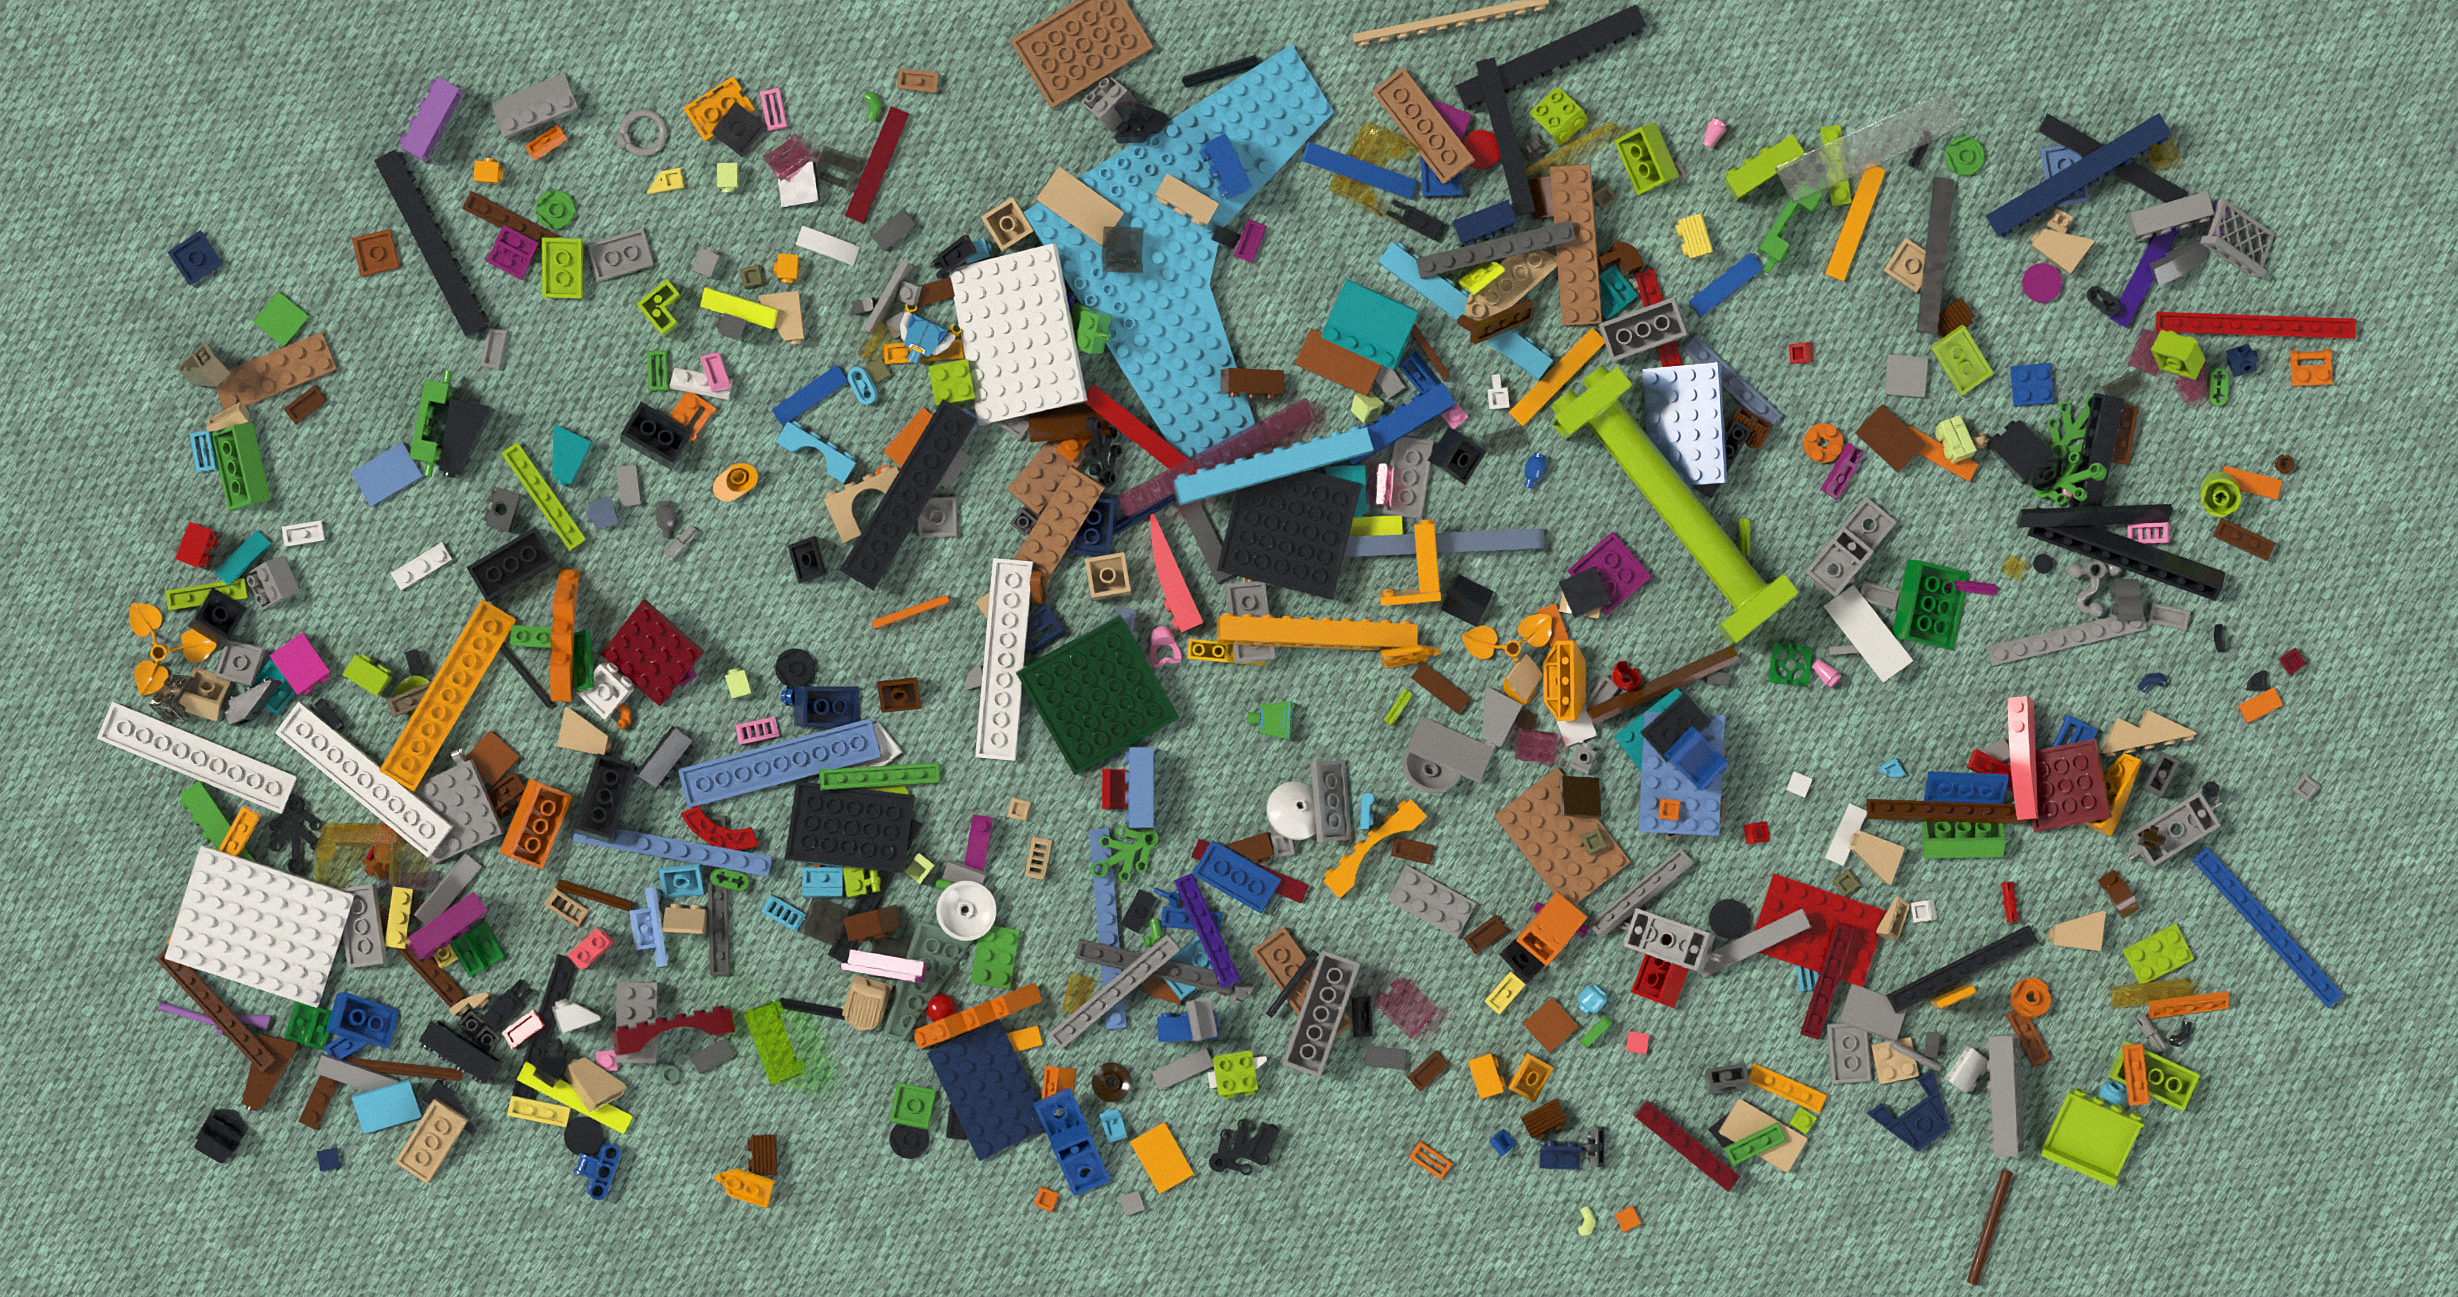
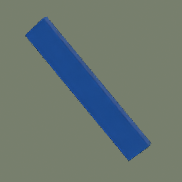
M1307 142L1302 162L1406 199H1412L1417 182L1415 179L1311 142Z

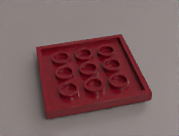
M643 599L600 655L608 662L616 665L618 671L628 677L635 686L660 707L705 651L651 603Z
M2096 739L2036 750L2038 819H2031L2034 832L2112 818Z

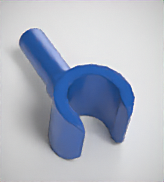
M1156 887L1153 892L1168 899L1170 907L1176 908V901L1181 902L1177 892L1167 893Z

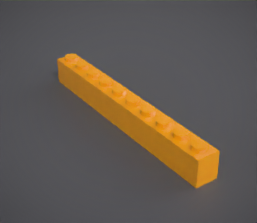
M1225 613L1217 620V644L1383 651L1418 645V624H1412L1411 621L1392 623L1391 620H1381L1380 623H1377L1371 619H1362L1361 622H1354L1350 618L1333 621V618L1329 617L1314 620L1313 617L1294 619L1293 616L1274 618L1273 615H1263L1261 618L1254 617L1253 614H1244L1242 617H1238L1232 613Z

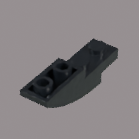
M1736 420L1733 421L1725 435L1727 472L1752 431ZM1721 483L1696 485L1694 489L1712 499Z

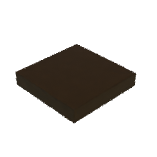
M1559 777L1562 816L1601 817L1599 778Z

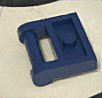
M1047 604L1029 615L1026 646L1032 655L1038 653L1037 650L1058 636L1062 637L1066 634ZM1050 625H1054L1055 630L1032 644L1030 638Z

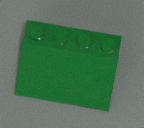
M1907 559L1892 632L1894 637L1909 642L1954 650L1965 592L1955 591L1956 585L1951 580L1968 582L1969 572L1920 560ZM1946 583H1951V590L1944 589Z

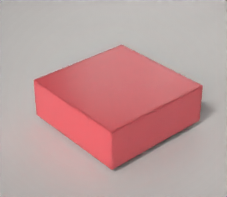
M1629 1031L1626 1051L1646 1054L1649 1034Z

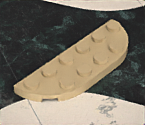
M1535 250L1507 257L1500 263L1505 270L1474 295L1469 294L1465 305V315L1478 322L1513 307L1558 267L1557 257L1545 250Z

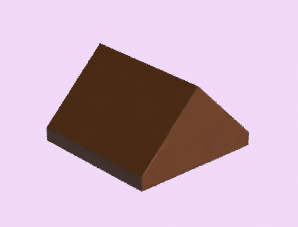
M917 677L877 681L882 713L921 709Z

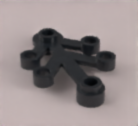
M1089 416L1086 419L1085 428L1087 432L1094 433L1097 448L1095 446H1086L1085 456L1101 463V465L1092 463L1089 467L1090 475L1098 476L1099 482L1110 488L1116 481V474L1114 472L1116 457H1120L1122 454V447L1120 445H1111L1112 439L1117 438L1118 431L1115 427H1109L1110 435H1105L1103 443L1101 435L1103 421L1098 417Z
M293 795L289 797L283 813L269 824L272 831H280L282 823L291 816V824L276 840L270 842V849L275 852L282 849L281 846L291 836L292 858L288 861L287 867L290 872L299 873L304 869V861L300 858V836L310 844L312 850L318 851L322 848L321 840L315 839L300 824V816L309 823V827L314 831L321 829L322 822L319 819H315L305 809V801L302 797ZM294 801L299 803V807L297 809L292 808V803ZM314 821L319 823V827L316 829L312 827ZM274 822L279 823V828L276 830L272 827ZM314 841H318L320 844L316 849L312 846ZM274 842L279 843L280 846L278 849L273 848L272 845ZM295 861H298L300 863V867L298 869H295L293 867V863Z
M1242 1118L1238 1121V1131L1233 1149L1225 1153L1227 1143L1232 1137V1132L1229 1129H1223L1220 1132L1221 1140L1218 1152L1212 1154L1209 1159V1165L1213 1171L1222 1172L1228 1168L1239 1171L1246 1176L1252 1173V1166L1250 1164L1244 1163L1242 1165L1230 1161L1236 1156L1245 1158L1244 1156L1253 1140L1251 1138L1243 1143L1245 1132L1249 1128V1121ZM1241 1121L1247 1122L1246 1128L1240 1127ZM1269 1124L1278 1129V1127L1275 1124ZM1228 1131L1230 1133L1229 1138H1223L1222 1133ZM1268 1155L1267 1162L1263 1163V1165H1267L1269 1163L1270 1158ZM1216 1159H1222L1223 1164L1217 1166L1215 1164ZM1249 1166L1250 1172L1244 1173L1242 1168Z

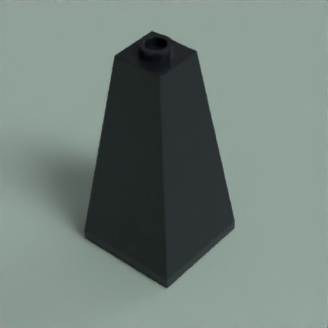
M450 399L439 471L444 472L443 476L455 478V475L462 474L493 415L494 409L492 407Z

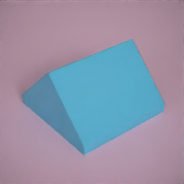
M701 864L659 868L664 899L704 895Z

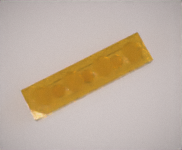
M2190 978L2110 987L2112 1008L2149 1004V1001L2192 996Z

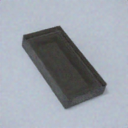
M2138 369L2101 388L2105 395L2124 398L2146 387V384Z
M1521 425L1483 436L1488 455L1526 445Z

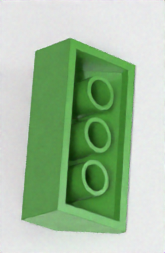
M253 422L232 425L211 433L228 511L271 500Z
M1922 821L1923 858L2004 857L2005 834L2003 823Z

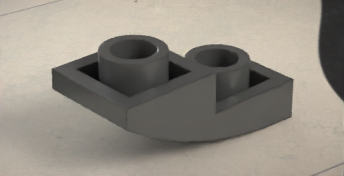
M902 209L873 233L871 237L885 251L917 223L905 209Z
M1024 506L1010 524L1026 536L1038 521L1045 507L1036 515Z

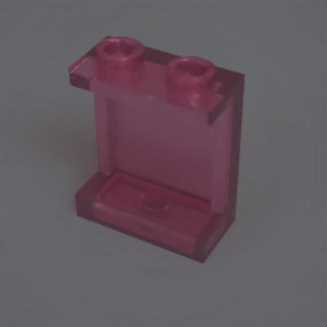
M1404 977L1401 980L1397 978L1390 985L1392 989L1389 993L1383 992L1377 998L1378 1004L1376 1007L1412 1039L1439 1010Z

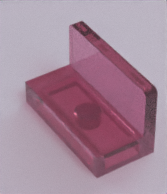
M2142 329L2127 365L2156 377L2159 366L2152 354L2151 348L2159 333Z
M1388 464L1370 466L1368 505L1391 506L1393 466Z

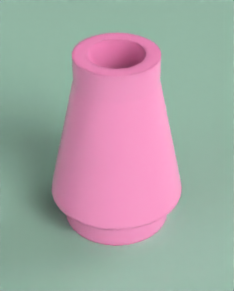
M1712 118L1711 122L1709 121L1705 139L1702 144L1713 149L1726 132L1727 124Z
M1818 659L1812 666L1825 686L1828 685L1830 688L1842 677L1838 670L1821 659Z

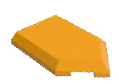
M1413 645L1381 651L1382 667L1386 669L1422 663L1430 655L1436 656L1440 654L1441 649L1432 646Z
M739 1168L714 1175V1179L725 1187V1192L730 1197L768 1208L775 1180Z

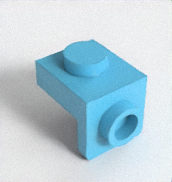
M1108 1109L1100 1114L1108 1143L1127 1137L1119 1109Z

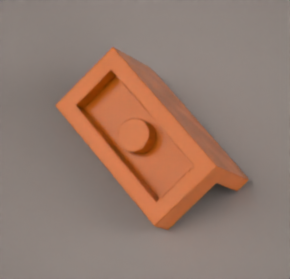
M1045 1066L1042 1099L1069 1087L1074 1094L1076 1069Z

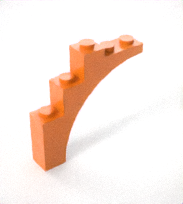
M560 569L557 588L554 592L552 603L553 625L551 631L552 653L549 664L551 701L571 702L574 627L580 570Z
M1032 983L915 1029L912 1032L918 1048L922 1049L1042 1001L1036 983Z

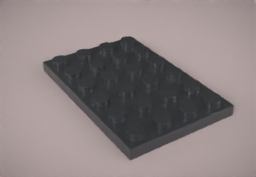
M796 781L785 860L904 875L915 795L859 788L820 790V784Z

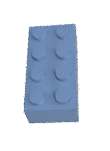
M1129 747V752H1125V764H1129V772H1125V784H1129V792H1125V804H1129V812H1125V824H1129V828H1154V748Z

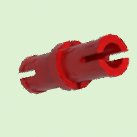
M2014 881L2001 883L2004 899L2002 905L2005 906L2006 923L2019 921L2016 906L2018 899H2015Z

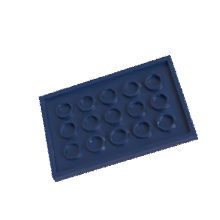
M999 1019L986 1023L927 1052L930 1062L979 1161L1044 1130L1033 1104L1039 1100Z

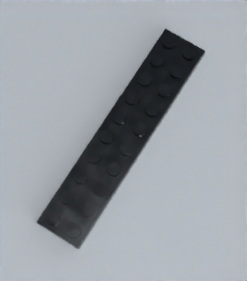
M944 399L941 401L841 566V572L871 590H875L977 419Z

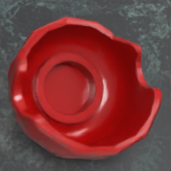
M1618 661L1612 671V682L1622 690L1633 691L1637 689L1641 684V676L1637 669H1630L1627 666V661Z
M938 994L933 996L926 1007V1016L931 1022H936L954 1015L958 1011L957 1003L950 995Z

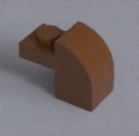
M1626 242L1613 243L1609 251L1603 252L1598 258L1599 271L1616 264L1622 277L1641 271L1644 266L1638 250Z
M2115 870L2097 880L2122 919L2140 909L2131 890Z

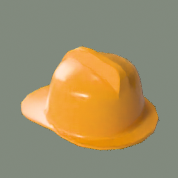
M734 463L730 465L713 483L715 496L719 500L727 502L733 501L751 490L758 481L756 469L747 463Z

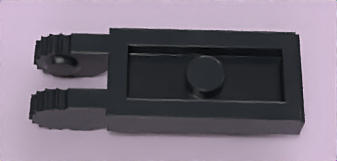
M1393 199V206L1405 210L1402 217L1393 211H1387L1386 215L1399 221L1400 224L1435 241L1444 223L1410 205L1407 206Z
M964 235L938 254V257L930 265L932 268L938 267L940 264L943 265V268L935 274L937 278H942L973 256L977 250L969 235Z
M521 979L510 990L508 989L481 1017L494 1032L507 1021L533 991L529 987L517 998L513 993L522 986L523 981Z

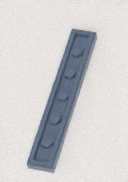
M1696 335L1681 349L1697 364L1720 363L1722 387L1746 410L1773 425L1783 416Z

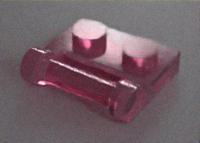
M795 133L775 150L763 155L780 181L813 159ZM796 144V147H794L793 149H791L789 152H787L786 154H784L782 157H780L779 159H777L775 162L773 161L774 159H776L777 157H779L781 154H783L784 152H786L788 149H790L791 147H793V146Z

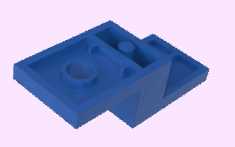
M1069 1087L1034 1102L1036 1112L1048 1135L1053 1152L1073 1195L1076 1196L1111 1181L1071 1088ZM1057 1110H1064L1062 1115H1054ZM1083 1168L1090 1169L1086 1174L1080 1173Z

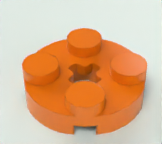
M1826 423L1816 424L1806 432L1803 439V449L1806 455L1818 463L1831 462L1842 451L1843 438L1840 431L1834 425ZM1822 437L1829 442L1825 449L1817 444Z
M2037 978L2020 980L2011 991L2010 1005L2021 1016L2035 1019L2045 1013L2051 1004L2049 989L2043 981ZM2032 993L2034 995L2033 999H2035V1002H2029L2027 1000L2028 998L2026 997V995H2030Z

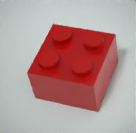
M189 522L175 559L200 569H204L205 566L208 567L212 556L209 555L212 547L216 548L219 541L218 532Z

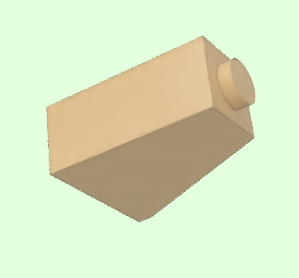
M2043 229L2041 232L2036 231L2030 239L2033 242L2030 246L2032 249L2067 275L2074 270L2094 243L2092 239Z
M799 291L759 295L761 304L779 309L775 327L783 340L789 342V345L801 344V340H805Z
M565 707L557 746L592 754L606 755V753H610L612 741H609L610 736L571 708Z
M1856 830L1850 837L1849 844L1851 845L1849 849L1882 883L1891 885L1905 847Z
M2097 911L2054 924L2053 929H2049L2048 940H2051V945L2101 951L2106 911Z
M585 1057L580 1060L574 1059L570 1061L564 1073L589 1112L621 1097L627 1088L623 1082Z

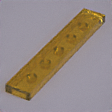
M1610 121L1525 169L1526 177L1529 178L1615 130L1616 125L1613 121Z

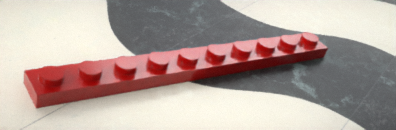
M2155 312V332L2163 330L2195 334L2355 339L2356 319Z

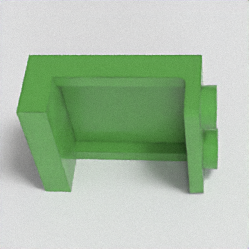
M512 625L510 645L515 647L552 649V628Z

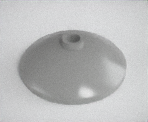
M1408 751L1403 756L1402 768L1404 775L1420 791L1430 794L1444 793L1452 789L1460 778V774Z

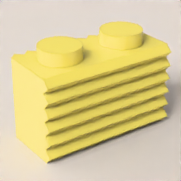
M1702 213L1678 220V225L1675 227L1678 237L1682 236L1684 242L1681 245L1684 256L1688 255V259H1693L1713 252Z

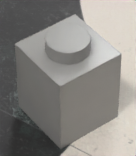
M706 247V250L701 248L692 271L712 279L721 258L717 255L718 251L710 247Z

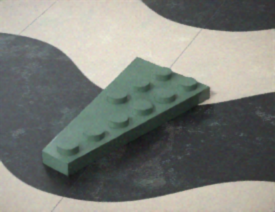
M917 921L906 959L927 962L924 981L913 982L899 979L882 1033L883 1036L899 1041L904 1040L921 1012L926 1009L930 999L938 992L952 972V968L959 958L961 959L965 953L964 951L973 940L963 941L955 939L939 926Z

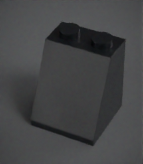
M2012 420L2004 427L2006 431L2002 435L1997 433L1989 440L1991 444L1988 448L2020 483L2029 476L2030 471L2039 460L2054 454L2021 420L2017 422Z

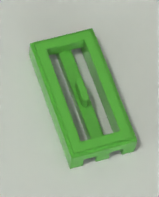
M667 350L647 351L648 391H668ZM652 355H655L656 357L655 387H653L652 381ZM660 355H663L664 386H661Z

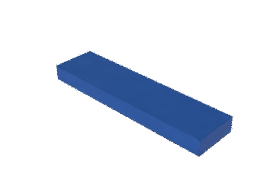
M1751 252L1688 302L1701 317L1761 271L1763 266Z
M835 365L771 410L781 425L784 426L787 422L792 421L847 383L848 380L838 365Z

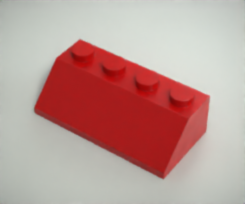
M1669 934L1665 935L1662 939V943L1665 946L1670 945L1672 942V937ZM1645 954L1631 992L1674 1008L1689 969Z

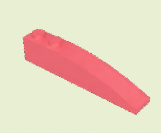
M1152 514L1150 515L1151 539L1158 577L1166 601L1163 603L1167 612L1172 611L1175 619H1172V623L1176 631L1180 629L1181 633L1203 624V621L1155 515Z
M2027 696L2008 698L2010 762L2017 820L2038 819L2034 700Z

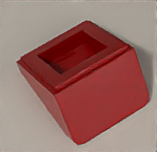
M1811 342L1789 344L1790 364L1814 362Z
M1767 821L1743 825L1746 844L1770 841Z

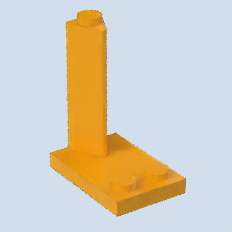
M1432 518L1421 519V523L1414 524L1419 589L1395 591V588H1385L1383 592H1379L1381 606L1441 601L1435 525Z

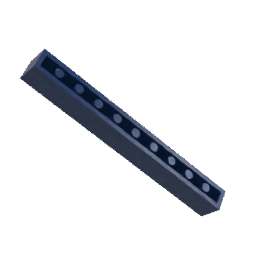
M2160 113L1985 217L1996 236L2001 235L2004 238L2013 233V227L2019 225L2021 228L2031 222L2029 218L2035 214L2037 217H2040L2048 212L2047 207L2052 204L2054 207H2057L2065 202L2064 197L2069 194L2072 197L2082 192L2081 187L2086 184L2089 187L2100 181L2098 177L2106 174V176H2109L2117 171L2116 167L2123 163L2126 166L2133 162L2135 155L2140 153L2143 156L2152 150L2150 146L2156 143L2160 146L2169 140L2168 136L2172 133Z

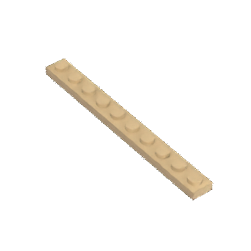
M1521 0L1352 34L1353 44H1358L1360 47L1369 45L1370 41L1377 40L1378 43L1389 41V37L1397 36V39L1409 37L1408 33L1416 32L1417 35L1426 34L1428 29L1436 28V31L1446 30L1448 25L1453 24L1456 27L1468 25L1467 22L1475 20V23L1487 21L1488 17L1493 16L1495 19L1505 18L1506 14L1513 12L1514 15L1525 14L1528 9H1533L1534 12L1545 10V6L1549 5V0Z

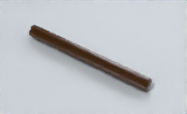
M352 1057L345 1059L347 1062L380 1073L462 1081L463 1073L454 1068Z
M2004 1169L2001 1171L1967 1278V1282L1970 1284L1978 1285L2013 1176L2011 1171Z

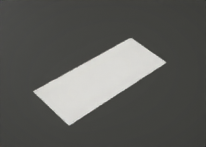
M1854 585L1824 605L1827 612L1882 682L1888 680L1913 661Z

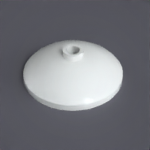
M1287 782L1278 786L1272 792L1267 802V816L1270 824L1279 834L1293 840L1307 839L1316 834L1314 796L1311 786L1302 782ZM1297 804H1301L1302 809H1299Z
M959 881L953 883L942 892L938 899L936 907L937 920L941 928L955 939L969 941L980 938L989 931L995 921V900L990 891L977 882ZM963 906L968 907V911L966 913H962L961 908Z

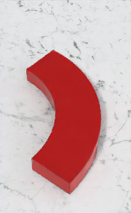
M700 805L681 813L688 827L697 836L711 845L732 850L759 846L752 827L740 830L723 828L712 822L704 814Z

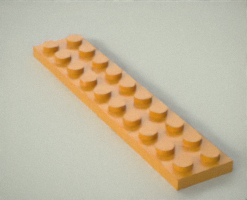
M481 599L379 769L381 773L408 789L415 791L510 632L511 626L514 625L517 619Z

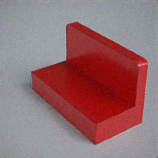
M1102 769V809H1126V769Z

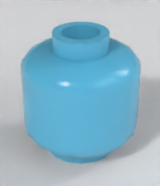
M1596 984L1593 986L1587 985L1577 997L1580 1003L1578 1007L1586 1014L1589 1012L1596 1014L1606 1004L1607 993Z
M2111 1081L2104 1083L2097 1096L2103 1098L2108 1104L2122 1106L2127 1093L2121 1083Z

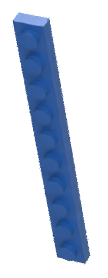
M2205 847L2191 860L2327 1008L2343 995L2208 847Z

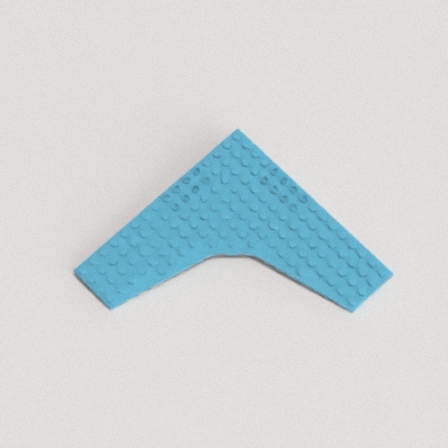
M1292 44L1168 121L1159 134H1150L1144 143H1133L1077 178L1124 212L1101 246L1040 202L1023 212L1043 246L1053 243L1057 244L1064 283L1071 294L1076 296V302L1112 314L1108 334H1112V337H1110V342H1105V348L1128 379L1165 440L1201 469L1208 468V471L1216 469L1215 465L1230 461L1261 441L1246 395H1240V398H1228V394H1221V370L1237 367L1209 285L1219 244L1211 240L1217 225L1224 228L1334 112ZM1224 133L1227 134L1252 185V188L1229 200H1226L1225 197L1222 198L1217 189L1219 184L1216 179L1213 180L1208 171L1210 166L1207 161H1203L1199 153L1201 151L1200 147L1204 143ZM1166 174L1173 176L1219 203L1206 226L1202 224L1200 227L1191 222L1192 218L1186 214L1183 217L1173 211L1174 207L1170 205L1166 207L1156 201L1157 198L1154 194Z

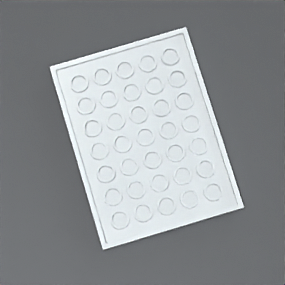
M1053 243L960 266L949 272L955 293L954 302L960 329L962 328L961 338L965 358L968 359L976 398L974 399V404L979 421L978 425H986L1087 401L1057 244Z
M201 845L165 959L317 1008L319 1007L355 894Z

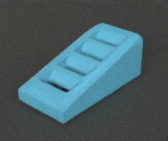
M772 894L761 910L765 915L795 932L806 916L803 912ZM775 901L777 905L771 913L769 910ZM781 905H782V906H784L785 908L783 909L782 913H781L780 916L778 917V916H776V914H777L778 910L780 909V907H781ZM789 909L792 912L790 913L788 919L785 921L783 920V918ZM795 913L798 914L799 916L796 919L795 923L791 925L790 922L794 917Z

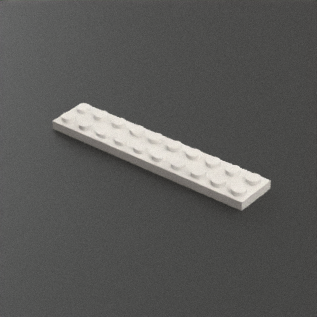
M993 558L975 757L1016 761L1023 686L1016 671L1023 668L1025 664L1031 597L1030 576L1034 563L1031 561Z
M301 701L296 704L275 732L427 858L431 857L452 829L453 825L407 787L379 771L380 765L342 734L334 730L325 720Z
M115 702L111 703L97 739L280 814L285 810L286 803L298 778Z

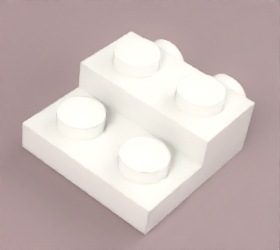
M610 662L602 663L595 669V689L581 693L577 692L604 720L608 719L634 690L631 686L632 681L628 677H622L617 673V666Z

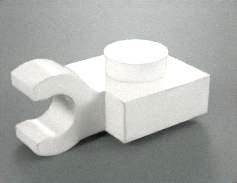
M1500 374L1491 375L1493 389L1487 390L1489 409L1508 408L1507 387L1501 388Z

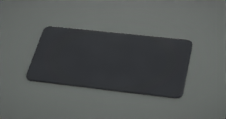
M1217 225L1211 240L1234 249L1241 235Z

